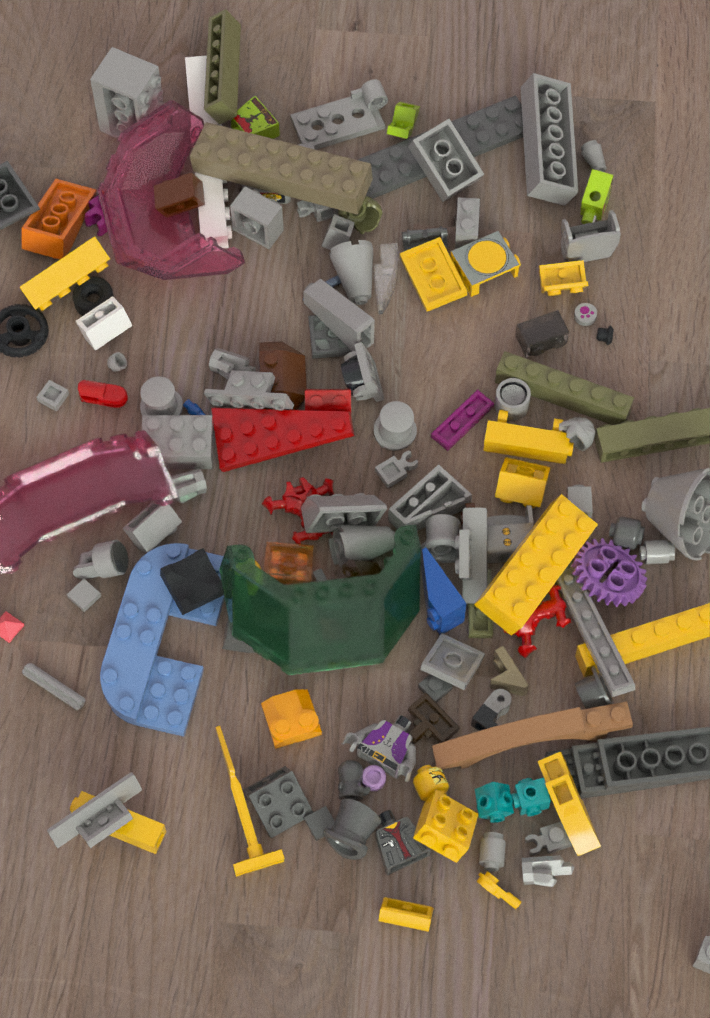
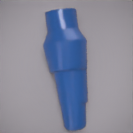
M190 399L183 404L190 415H206Z

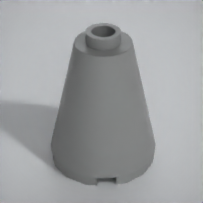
M358 240L359 244L352 245L351 241L338 244L330 249L329 255L346 295L355 305L366 304L371 298L373 245L370 241Z
M333 525L329 529V532H333V538L329 539L331 557L334 565L339 564L340 567L352 559L360 561L372 560L393 550L394 544L397 543L395 531L386 526Z

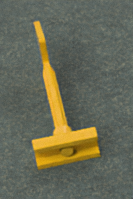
M215 727L231 781V790L248 844L246 849L249 858L233 864L236 877L284 862L285 858L282 849L264 853L261 844H258L241 784L235 776V769L221 727Z

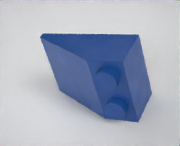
M425 547L422 549L421 574L427 612L426 621L433 631L436 630L441 635V633L445 634L465 621L466 602Z

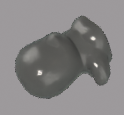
M346 760L338 767L339 799L359 801L371 791L370 787L364 788L361 786L364 771L359 762Z

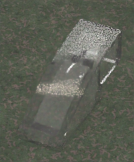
M398 243L380 245L381 264H374V284L378 314L384 313L394 293L398 274Z

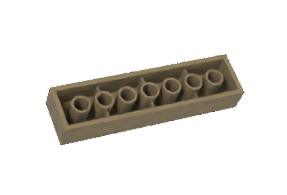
M208 122L205 123L190 154L192 169L195 173L357 215L373 180L370 163Z

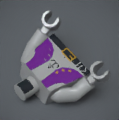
M399 715L393 725L386 720H382L379 724L373 723L355 733L349 732L341 743L342 745L345 743L350 744V752H354L356 746H358V757L372 765L380 766L385 773L398 779L399 775H404L406 782L409 781L411 772L416 765V747L412 744L413 737L406 733L411 725V721Z

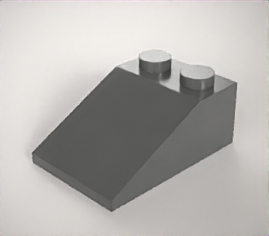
M8 161L0 164V230L40 210Z

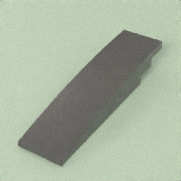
M710 727L598 739L596 743L574 745L570 749L545 753L546 758L562 752L581 799L710 779Z

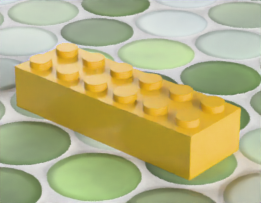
M561 494L547 507L474 605L512 636L523 627L598 524Z

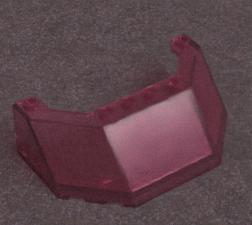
M172 99L120 133L118 138L120 144L116 154L111 155L106 167L108 173L104 183L100 182L97 189L115 261L119 265L161 280L229 274L245 264L241 250L235 247L226 250L217 244L215 238L209 237L207 238L208 241H206L205 235L201 233L196 234L189 210L166 218L155 208L153 186L165 180L180 177L190 149L196 144L205 125L201 117Z
M142 430L135 433L136 436L128 437L126 433L113 435L109 441L95 438L3 479L5 484L0 487V574H11L17 571L22 563L20 558L39 542H49L55 539L57 534L64 531L67 533L72 532L82 523L95 522L105 513L109 512L112 514L121 510L122 506L126 504L153 501L155 504H160V506H166L171 504L174 498L179 497L158 445L148 433Z

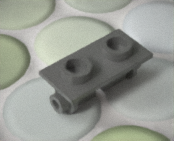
M442 226L426 230L409 231L407 229V231L401 232L404 251L439 237L442 239L445 247L448 248L447 228Z

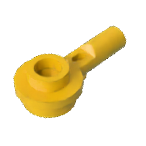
M488 871L485 875L481 872L478 874L480 877L476 882L498 899L502 898L515 910L522 903L512 893L505 892L496 885L499 880Z

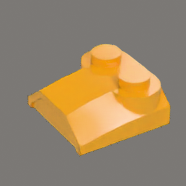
M295 689L278 694L261 703L275 749L322 735L319 719L308 689Z

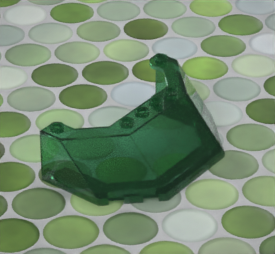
M416 525L402 526L396 530L394 534V555L392 557H385V567L380 574L283 585L255 565L253 552L248 546L243 544L227 546L219 570L232 636L253 648L254 652L267 661L271 660L281 667V670L287 675L383 663L420 611L421 545Z

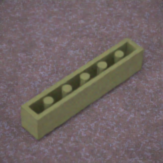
M226 9L209 17L204 110L219 125L237 116L241 24Z
M504 351L496 369L495 383L497 384L509 378L523 380L529 386L531 396L611 425L622 424L624 421H627L634 401L632 396Z
M695 408L684 413L672 412L662 417L650 416L639 421L627 420L622 424L602 425L596 428L594 437L600 462L709 444L710 408Z

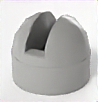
M116 352L107 359V366L113 372H118L127 367V360L122 353Z

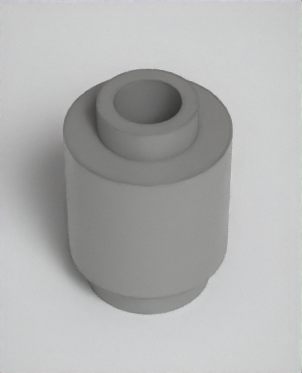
M668 540L644 541L643 546H639L640 560H644L646 565L669 563V561L675 560V547Z
M486 832L481 839L479 864L486 871L495 872L499 868L504 867L506 841L503 840L504 835L501 833Z

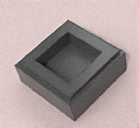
M326 806L304 817V821L316 841L325 837L324 829H329L330 825L335 823Z

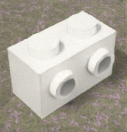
M113 296L76 320L85 340L95 351L133 326L123 306Z

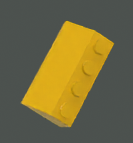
M94 236L20 286V290L35 310L40 308L43 311L53 304L51 302L53 298L59 296L61 299L70 293L69 287L75 283L80 286L90 279L88 276L95 270L99 273L109 266L107 262L110 258Z

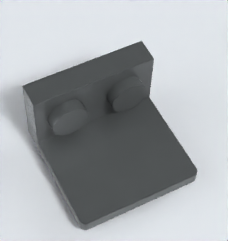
M286 766L242 790L246 799L253 804L271 838L303 821L304 817L313 813L293 771Z

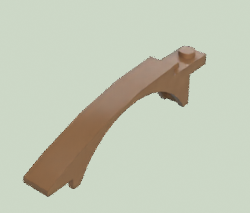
M627 701L580 710V707L484 729L433 745L432 750L436 767L443 770L460 766L461 769H464L499 752L537 742L581 739L596 743L598 739H606L608 732L632 728L633 722Z

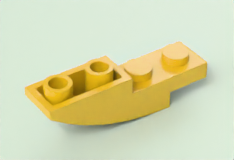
M562 752L539 760L538 764L546 781V787L577 856L602 847Z

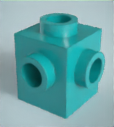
M532 778L522 779L518 781V784H515L514 792L511 794L514 809L518 808L520 815L535 816L540 814L541 810L549 809L551 799L544 778L532 780Z
M490 782L474 789L479 818L488 819L491 823H498L504 821L506 816L514 814L513 799L508 784Z

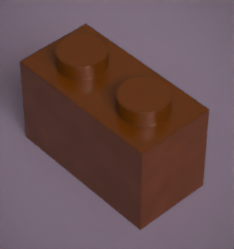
M185 173L181 177L165 180L153 186L155 208L166 218L205 205L203 182L193 173Z

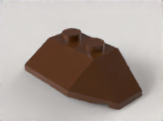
M282 341L259 342L260 372H271L275 376L271 393L287 394L294 404L292 410H297L305 401V389H307L305 355Z

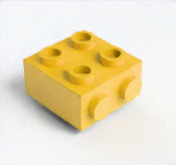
M435 790L423 804L413 839L457 863L469 849L478 813Z

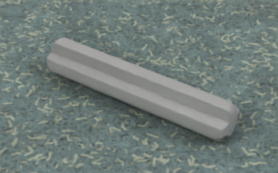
M26 664L22 670L24 676L75 710H79L84 706L86 702L84 697L34 664Z

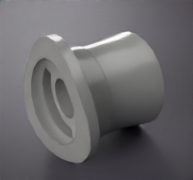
M160 376L153 377L142 385L140 391L142 398L140 410L142 415H181L183 400L179 393L175 391L174 385L169 379Z
M393 401L383 406L379 417L375 421L374 437L378 444L387 450L396 451L408 447L417 435L414 413L403 402Z
M437 514L427 518L425 521L426 542L420 547V556L422 557V549L426 547L436 562L454 563L456 559H459V550H456L455 537L459 535L460 521L456 517L447 514Z

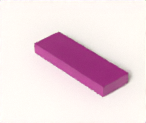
M477 389L431 433V438L448 451L494 408V402Z

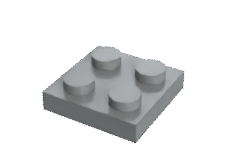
M441 633L422 662L420 670L465 690L482 663L485 653Z

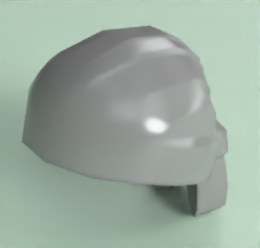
M574 417L559 424V430L565 431L566 437L574 443L578 450L585 451L592 445L595 429L589 419Z

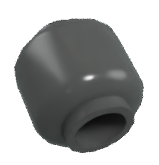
M619 517L616 524L611 523L609 537H613L615 546L618 545L622 548L634 550L638 545H642L645 527L641 526V521L638 519Z

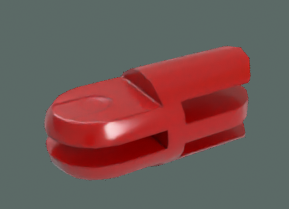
M82 380L78 383L81 402L120 408L128 401L127 391L119 385Z

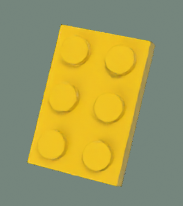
M440 237L399 253L400 259L426 312L467 296V289Z

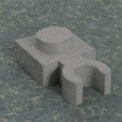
M411 451L404 452L400 460L392 456L375 467L376 474L387 488L407 477L406 470L411 471L418 467V460L411 463L406 461L411 457Z
M561 821L540 828L541 836L531 834L525 838V844L535 842L537 845L536 848L529 851L530 856L539 854L543 848H546L547 853L550 854L572 846Z

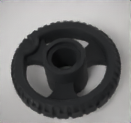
M15 304L14 306L11 305L2 309L0 312V324L10 316L11 318L6 323L7 332L0 334V353L20 358L30 356L37 352V350H40L45 344L49 332L48 323L43 313L27 304ZM27 314L39 322L40 330H30L29 322L25 318ZM10 342H12L16 346H24L31 342L30 345L21 348H13L8 346Z

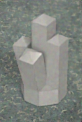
M217 348L210 357V371L219 373L226 379H229L231 370L256 372L255 367L248 365L250 363L248 357Z
M200 469L167 477L164 482L166 485L158 488V494L161 497L175 494L176 500L180 503H184L207 491L206 481Z
M560 855L522 858L524 885L535 884L553 887L557 882L555 876L572 875L574 870L573 864L571 862H564Z

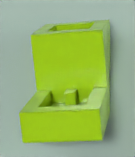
M398 102L395 106L393 121L388 125L387 134L408 139L412 134L420 106Z

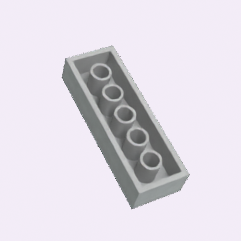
M533 73L521 86L527 196L565 206L578 193L571 83Z

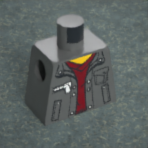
M387 810L379 815L383 827L375 831V838L387 876L430 856L431 848L413 839L416 827L408 817L396 821L391 810Z

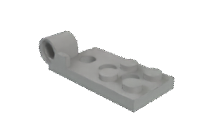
M373 79L364 83L360 89L351 91L350 97L290 114V120L300 143L312 142L315 150L386 129L378 109L383 108L388 103V97L381 82ZM355 113H361L364 116L361 118H355L352 115ZM335 119H341L344 122L341 124H335L332 121ZM315 125H321L323 129L317 131L314 130L312 127Z

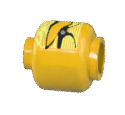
M425 765L417 770L418 774L414 777L413 784L422 801H426L435 790L447 795L449 783L441 768Z

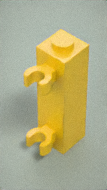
M499 410L497 422L488 420L483 448L485 452L566 464L567 456L572 457L574 443L569 442L570 439L566 437V433L559 430V424L563 422L561 419L554 418L552 431L507 424L508 411Z
M81 791L79 797H75L71 803V813L95 796ZM128 810L133 819L110 836L156 854L166 834L165 825Z

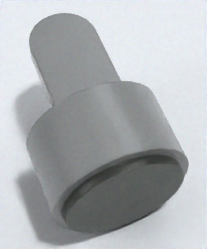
M119 540L95 544L92 550L83 552L80 555L79 563L73 569V575L79 579H89L99 576L101 578H109L125 574L129 564L125 546Z

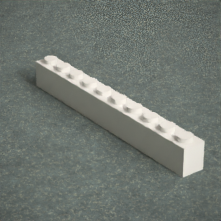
M207 56L185 57L193 148L206 122L219 125L204 110ZM195 173V176L203 182L205 205L198 207L202 250L229 248L228 239H232L231 225L227 226L226 220H230L229 207H225L224 203L229 202L228 189H223V183H227V181Z

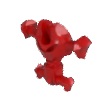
M304 477L299 478L300 486L293 487L290 481L286 482V491L282 496V500L272 501V497L268 496L263 500L262 506L269 511L270 515H273V510L285 509L286 513L299 516L302 520L301 526L305 530L301 506L307 497L318 494L323 496L327 493L330 496L334 495V480L325 478L323 485L317 489ZM293 532L292 540L300 546L301 541H316L323 534L331 533L333 535V532Z
M560 585L552 586L548 592L551 600L543 601L523 627L513 634L522 639V646L518 648L520 656L527 658L530 653L537 649L532 645L531 636L535 635L536 627L542 619H551L556 616V627L561 628L571 623V619L566 618L565 615L566 603L558 592L561 589Z

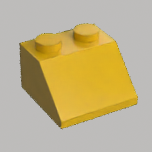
M505 457L500 470L495 497L500 498V501L505 503H513L514 501L522 503L525 507L531 505L532 508H541L551 467Z

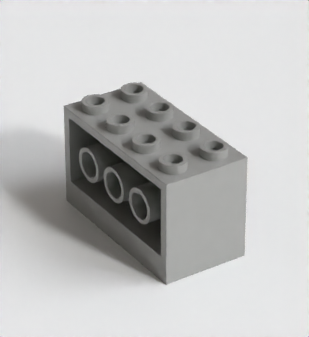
M111 47L90 79L99 129L103 133L145 150L149 143H153L156 132L166 122L159 67Z

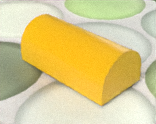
M385 897L380 909L379 922L429 932L433 908Z

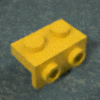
M584 260L538 266L541 293L547 292L548 296L561 295L562 290H570V293L583 292V288L589 286L585 276Z

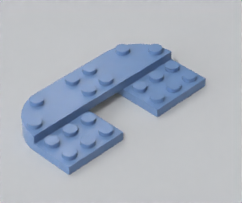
M173 543L152 549L141 557L132 569L102 662L100 682L107 703L112 711L122 720L136 726L184 737L204 668L203 666L157 656L168 616L217 626L228 589L230 574L234 569L235 559L206 552L214 570L226 587L225 595L182 615L160 576V569L166 565L176 563L198 550L190 549L188 544Z

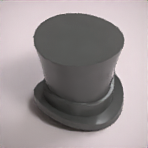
M342 799L335 823L331 824L329 829L325 828L323 833L330 846L339 855L347 859L357 860L367 854L368 847L366 846V841L381 824V819L365 804L353 799Z

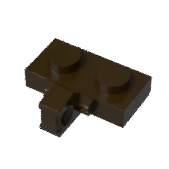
M427 693L408 707V712L416 719L413 722L415 727L408 732L413 737V744L417 743L424 736L427 739L433 736L438 743H442L451 738L460 729Z

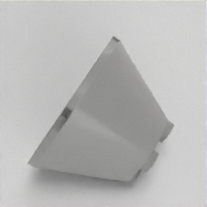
M710 467L661 478L655 477L652 480L648 497L642 502V511L646 512L647 519L686 558L691 560H701V556L704 553H710Z

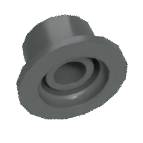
M596 666L592 667L593 675L575 683L577 692L586 709L614 704L612 696Z

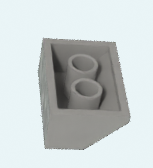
M364 493L343 496V494H334L332 496L315 494L307 497L301 506L306 533L329 532L330 527L333 525L376 526L387 510L386 504L375 495H365Z

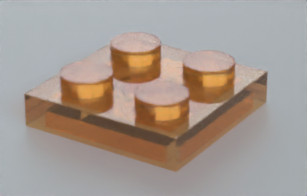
M266 542L263 583L311 586L314 545Z

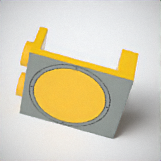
M499 231L451 251V259L471 297L479 294L480 284L510 271L514 278L518 277L519 267L521 266L520 260L516 254L513 255L508 240L502 237Z

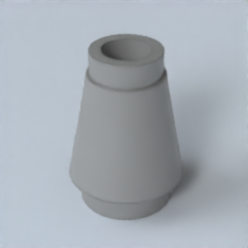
M592 140L581 146V155L591 169L604 172L607 167L601 144H598L596 140Z

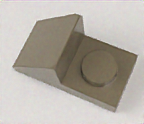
M504 646L496 649L493 665L497 672L501 674L491 679L490 688L495 690L504 689L509 693L520 696L526 695L529 685Z

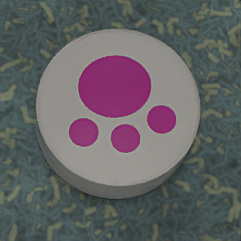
M581 303L576 307L574 319L579 325L590 326L596 321L597 309L590 303Z

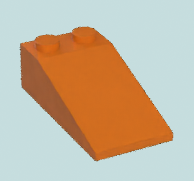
M55 179L38 204L40 210L31 214L22 227V249L54 259L65 257L73 246L85 219V214L89 210V201L96 195V189Z

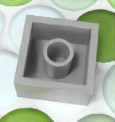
M244 187L230 205L232 229L267 249L272 247L284 231L282 206L277 201L269 200L262 196L256 190Z

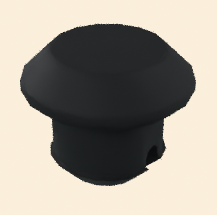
M612 326L598 328L596 339L606 342L607 345L611 344L614 332Z

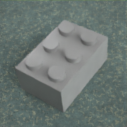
M450 119L417 137L408 146L442 202L479 181L484 175Z
M142 415L141 461L143 469H213L214 426L212 415Z

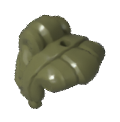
M365 196L358 215L339 210L338 214L340 217L355 222V229L360 234H364L374 230L379 225L383 212L376 200Z

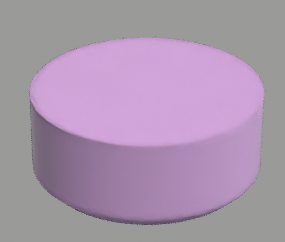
M370 765L363 770L362 785L364 787H370L371 791H378L384 787L386 773L380 766Z

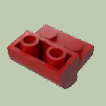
M305 389V410L345 411L351 415V389Z

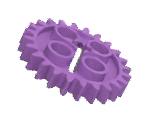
M601 538L599 543L595 539H592L591 543L586 541L574 556V561L571 567L575 568L572 574L578 576L576 583L584 584L581 589H588L590 591L589 597L596 595L597 602L604 599L606 605L613 601L616 607L620 603L624 606H627L629 602L633 604L636 599H639L647 586L645 584L647 577L644 576L646 570L640 569L643 563L635 561L637 555H630V549L628 548L623 550L621 546H614L613 540L606 544L603 538ZM615 562H619L617 567L613 569V571L609 574L607 579L603 583H600L601 579L604 575L607 574L612 565Z

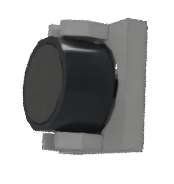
M364 343L354 344L355 351L345 355V362L341 364V371L347 389H351V396L356 397L357 401L374 398L376 402L384 400L375 360Z

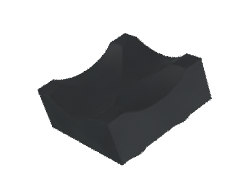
M204 548L160 569V576L182 615L225 595L226 587L214 570Z

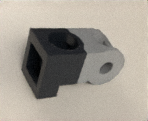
M504 689L493 691L472 717L471 726L478 731L498 726L495 722L500 716L508 713L512 698L510 693Z

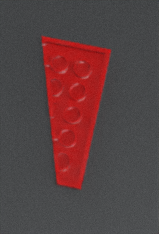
M211 408L219 467L222 472L354 436L351 415L345 411Z

